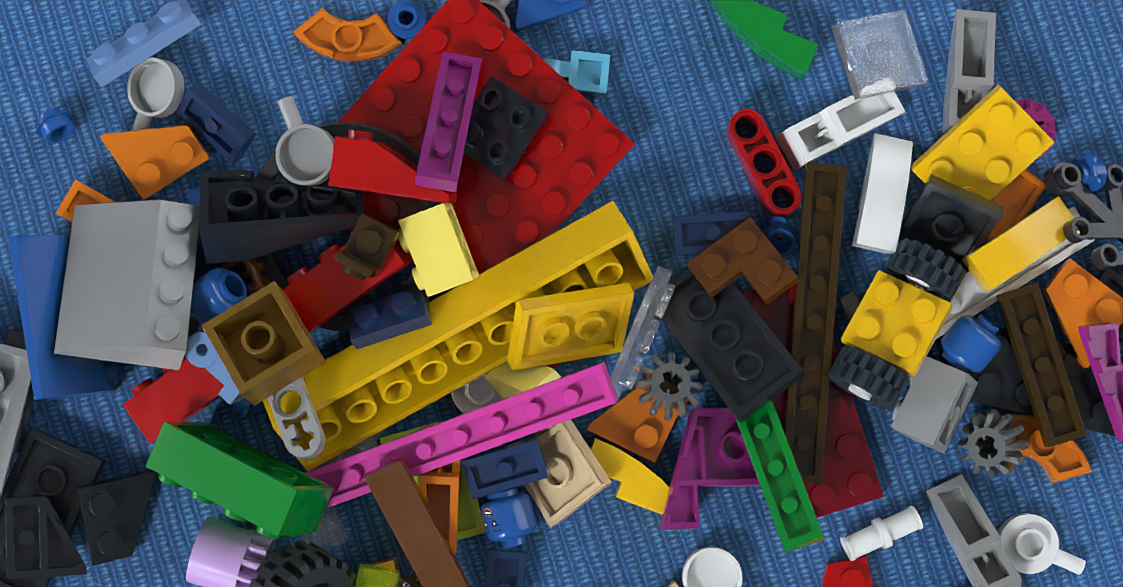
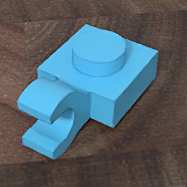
M572 50L570 62L543 59L559 75L567 79L568 83L579 93L606 95L610 55Z

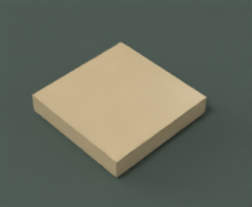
M571 419L550 427L538 437L550 474L548 478L524 484L550 528L561 523L612 483Z

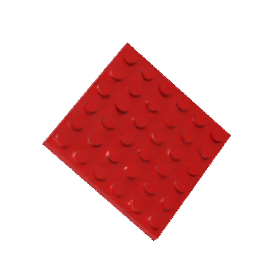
M447 0L337 123H362L385 129L401 137L421 152L442 52L482 58L474 101L490 77L493 76L549 113L545 119L548 123L546 126L542 125L536 136L532 139L534 144L527 146L525 151L528 153L526 156L524 154L521 155L520 160L512 170L514 174H509L505 180L467 154H463L455 192L457 193L456 202H452V206L477 271L481 274L554 234L635 146V143L479 0ZM363 191L365 213L382 222H386L397 230L401 229L398 220L423 211L420 199ZM407 252L410 258L413 259L411 253ZM453 287V288L448 289V290H446V291L449 292V291H451L452 289H454V288H456V287Z

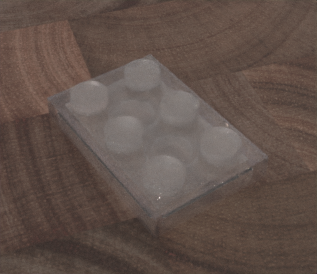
M660 266L657 267L610 377L618 399L624 387L632 390L645 359V356L638 353L640 351L647 354L660 324V321L653 319L654 315L663 317L675 288L674 285L668 283L673 272Z

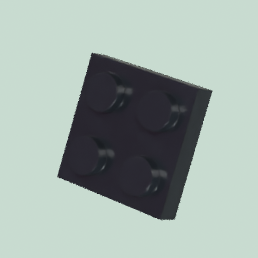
M930 174L901 224L898 243L904 239L917 240L922 245L926 243L936 251L939 249L944 252L943 255L946 257L951 256L955 259L954 263L961 264L962 269L967 272L968 268L962 258L985 244L1002 217L1004 206Z

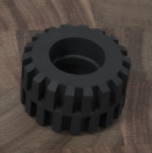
M297 541L295 546L288 543L281 546L280 553L273 551L267 556L269 561L265 565L262 563L256 570L259 574L256 579H251L249 587H359V583L354 581L357 576L348 567L349 565L319 545L312 542L308 544L305 541Z

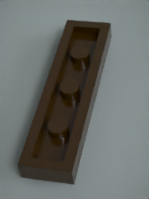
M1038 283L996 295L1044 447H1052L1087 436Z

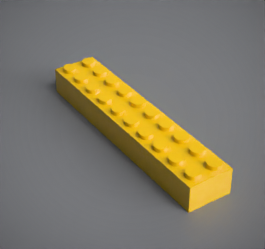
M611 201L479 274L480 277L461 284L429 302L432 325L360 349H356L354 345H351L325 360V363L304 375L305 384L326 440L323 451L317 457L309 460L296 457L307 471L316 468L507 362L517 300L629 283L632 290L635 291L653 281V275L635 235L615 203ZM290 391L284 394L280 403L283 412L290 414L299 409L301 406V396L298 392ZM268 398L263 400L273 429L283 440ZM308 415L301 420H308ZM301 420L288 422V427L294 424L298 427L301 434V439L296 442V446H301L308 450L310 448L309 441L315 438L314 434L310 435L304 431Z

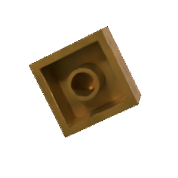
M275 281L202 325L238 391L254 406L326 362L290 299Z

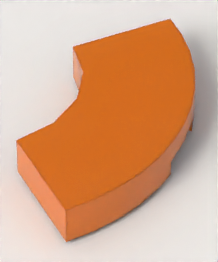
M321 8L293 31L294 35L309 49L326 58L342 62L375 60L394 52L403 45L378 13L364 20L346 21L332 16L324 8Z
M1011 414L1013 415V422L1011 424L1013 428L1020 425L1025 427L1024 431L1018 435V438L1029 442L1028 447L1020 450V452L1024 456L1032 458L1043 467L1050 482L1055 483L1092 472L1086 456L1074 440L1052 447H1044L1035 417Z

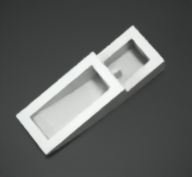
M885 78L787 128L776 136V139L793 171L805 166L807 162L811 163L905 113V110L889 80Z
M876 133L873 135L857 208L859 214L852 246L886 254H892L896 251L908 188L913 147L912 141Z

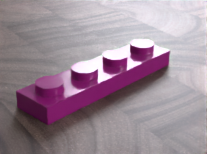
M442 52L417 167L415 185L456 192L482 58Z

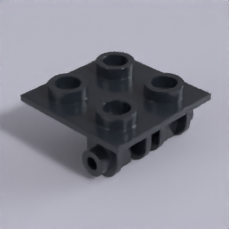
M491 76L474 101L464 153L505 180L509 174H514L512 170L520 160L521 155L524 154L526 156L528 152L525 149L529 144H534L532 139L536 136L542 125L546 126L548 123L545 119L549 113Z

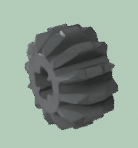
M674 352L668 353L666 364L663 363L660 356L654 355L652 357L654 368L648 365H642L640 368V373L647 379H639L635 384L637 389L647 391L639 396V403L646 404L653 401L654 403L649 410V414L655 416L659 408L665 409L664 420L666 421L671 420L674 408L681 418L686 417L688 411L685 404L696 408L700 401L693 394L702 393L704 390L703 384L693 382V380L700 376V369L694 368L687 372L686 368L689 365L690 358L685 356L680 365L676 364ZM670 378V383L673 380L678 383L675 394H669V389L666 393L661 390L664 379Z
M992 409L987 412L986 416L981 412L973 415L972 423L963 425L961 430L967 437L959 440L957 445L968 449V453L962 457V461L969 462L973 460L975 462L973 473L979 474L986 469L989 478L999 476L1000 472L1007 476L1014 472V465H1020L1025 461V457L1020 450L1026 449L1029 442L1018 438V435L1024 431L1025 427L1020 425L1013 428L1011 426L1013 415L1006 414L1000 418L998 410Z

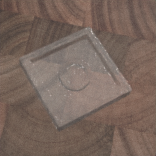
M905 9L841 21L832 26L854 100L921 87L928 82Z

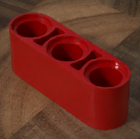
M751 109L738 111L733 115L726 128L728 142L763 209L771 216L782 215L786 217L797 209L801 202L800 188L761 115ZM741 120L750 122L754 126L755 135L749 139L740 137L736 133L735 124ZM760 154L768 156L772 160L773 170L767 174L758 172L753 164L755 156ZM783 189L789 193L791 204L788 208L783 209L775 206L772 201V192L774 190Z

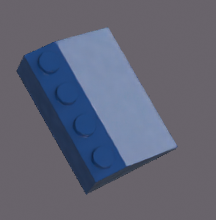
M70 235L8 236L34 400L73 399L116 391L115 382L119 381L117 362L54 354Z

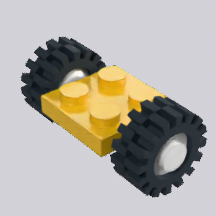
M901 240L886 267L888 272L884 273L878 270L841 337L842 343L848 346L842 347L828 373L829 379L835 382V385L839 388L845 389V392L857 396V399L861 401L865 400L870 405H877L883 410H893L908 381L902 372L915 378L952 310V303L950 302L966 274V271L962 269V265L954 263L955 259L951 256L946 257L943 255L944 252L939 249L936 251L926 243L922 245L917 240Z

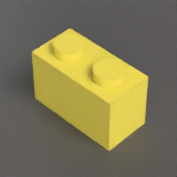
M442 203L398 220L401 227L399 229L401 231L399 236L400 244L406 253H411L416 267L412 268L415 283L419 290L425 289L428 297L480 277L452 203Z

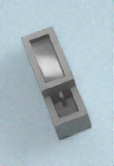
M957 9L955 12L945 84L942 135L980 102L994 85L996 13L961 9Z
M962 475L927 490L926 493L934 512L972 586L1021 587L1022 578L1001 546L1000 535Z

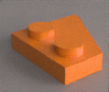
M189 124L115 133L106 132L100 136L143 200L210 159V155Z
M1070 258L1065 260L1042 291L1050 307L1056 311L1058 323L1064 335L1068 336L1078 356L1076 359L1079 365L1083 368H1088L1090 363L1079 334L1078 326L1118 323L1119 327L1123 322V298Z
M664 380L661 390L666 393L669 389V394H675L677 386ZM636 388L591 422L587 430L655 463L678 413L674 408L670 421L664 420L665 409L659 408L657 414L651 416L649 410L654 402L650 401L646 404H640L638 401L639 396L647 391Z

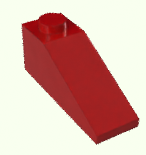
M348 130V137L335 136L329 178L330 186L443 203L456 202L457 193L415 185L418 166L386 143L373 141V133Z

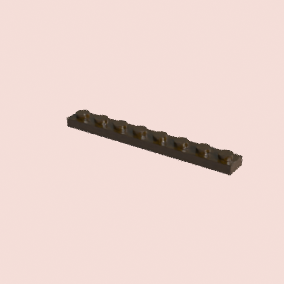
M809 162L805 164L796 271L799 282L795 284L790 355L802 368L805 376L787 389L784 433L803 482L822 484L830 384L828 373L831 369L847 166Z

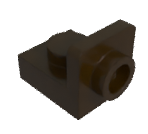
M362 213L344 250L337 252L335 260L344 264L342 270L345 273L359 280H365L366 277L373 278L379 276L401 231L366 213Z

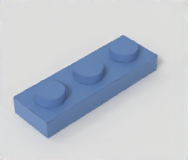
M187 0L169 2L162 6L158 13L150 19L129 27L120 38L112 43H105L96 48L92 55L86 59L91 73L98 84L104 87L200 26L201 23Z

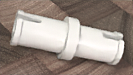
M909 506L907 509L883 520L878 517L871 521L870 526L847 537H842L840 540L846 555L851 561H854L856 558L880 547L887 549L893 546V541L916 530L923 529V523L916 509L913 506Z

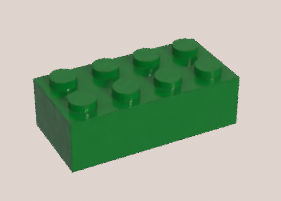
M164 422L146 464V467L159 473L158 479L175 487H181V485L191 490L190 496L206 504L216 503L224 508L223 513L226 516L242 522L248 520L257 525L256 531L272 539H279L280 536L286 535L298 537L299 534L316 532L334 490L333 487L206 422Z

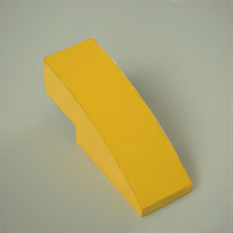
M1057 196L962 258L983 292L992 290L1065 241L1066 237L1063 233L1064 224L1074 218L1061 198Z
M594 437L590 448L607 476L620 481L615 496L663 515L670 489L667 484L639 460L621 449Z

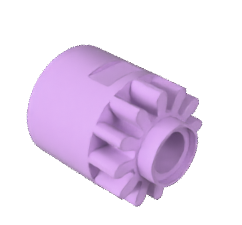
M208 516L195 540L187 567L186 581L201 587H249L251 579H256L259 574L256 571L261 563L265 565L269 561L267 556L273 552L276 541L258 533L256 530L237 527V524Z

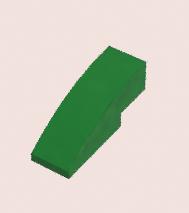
M709 0V3L726 26L754 53L779 70L800 80L804 78L819 44L782 30L788 15L752 0Z

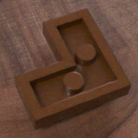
M751 217L686 263L689 270L711 298L742 275L745 276L766 305L799 282L797 275Z

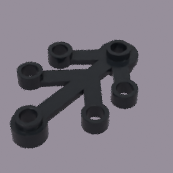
M1060 162L1045 172L1044 184L1052 195L1062 197L1070 194L1100 222L1089 223L1084 217H1076L1066 222L1063 227V233L1069 242L1076 244L1083 240L1118 239L1123 244V198L1120 188L1123 185L1122 166L1111 164L1106 167L1107 178L1103 187L1107 206L1080 182L1081 172L1076 165ZM1075 226L1078 227L1080 234L1077 233ZM1106 243L1095 248L1092 252V262L1100 270H1107L1113 266H1123V250H1118L1112 244ZM1103 252L1107 255L1108 261L1105 259Z

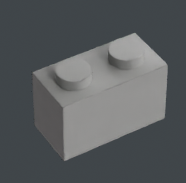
M926 356L915 378L910 376V388L904 400H900L893 411L891 427L900 434L944 454L978 382L968 373Z

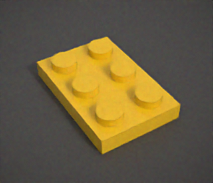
M998 84L920 156L910 168L924 183L932 174L988 200H992L1055 142Z
M629 283L517 300L507 357L512 371L622 352L634 298V291Z

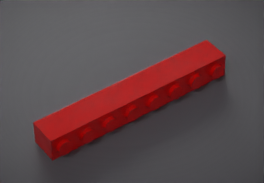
M397 240L379 276L373 278L366 277L365 280H359L345 273L342 270L344 264L335 260L337 252L344 250L345 246L341 248L337 243L318 256L321 263L309 270L305 266L286 279L290 285L283 289V291L290 299L309 334L413 261L408 253L403 250L399 240ZM183 358L179 370L162 368L165 375L154 382L152 378H148L131 390L134 397L125 402L123 406L150 444L157 440L164 422L188 421L219 399L221 396L218 393L225 385L207 371L205 367H196L188 359L184 360Z

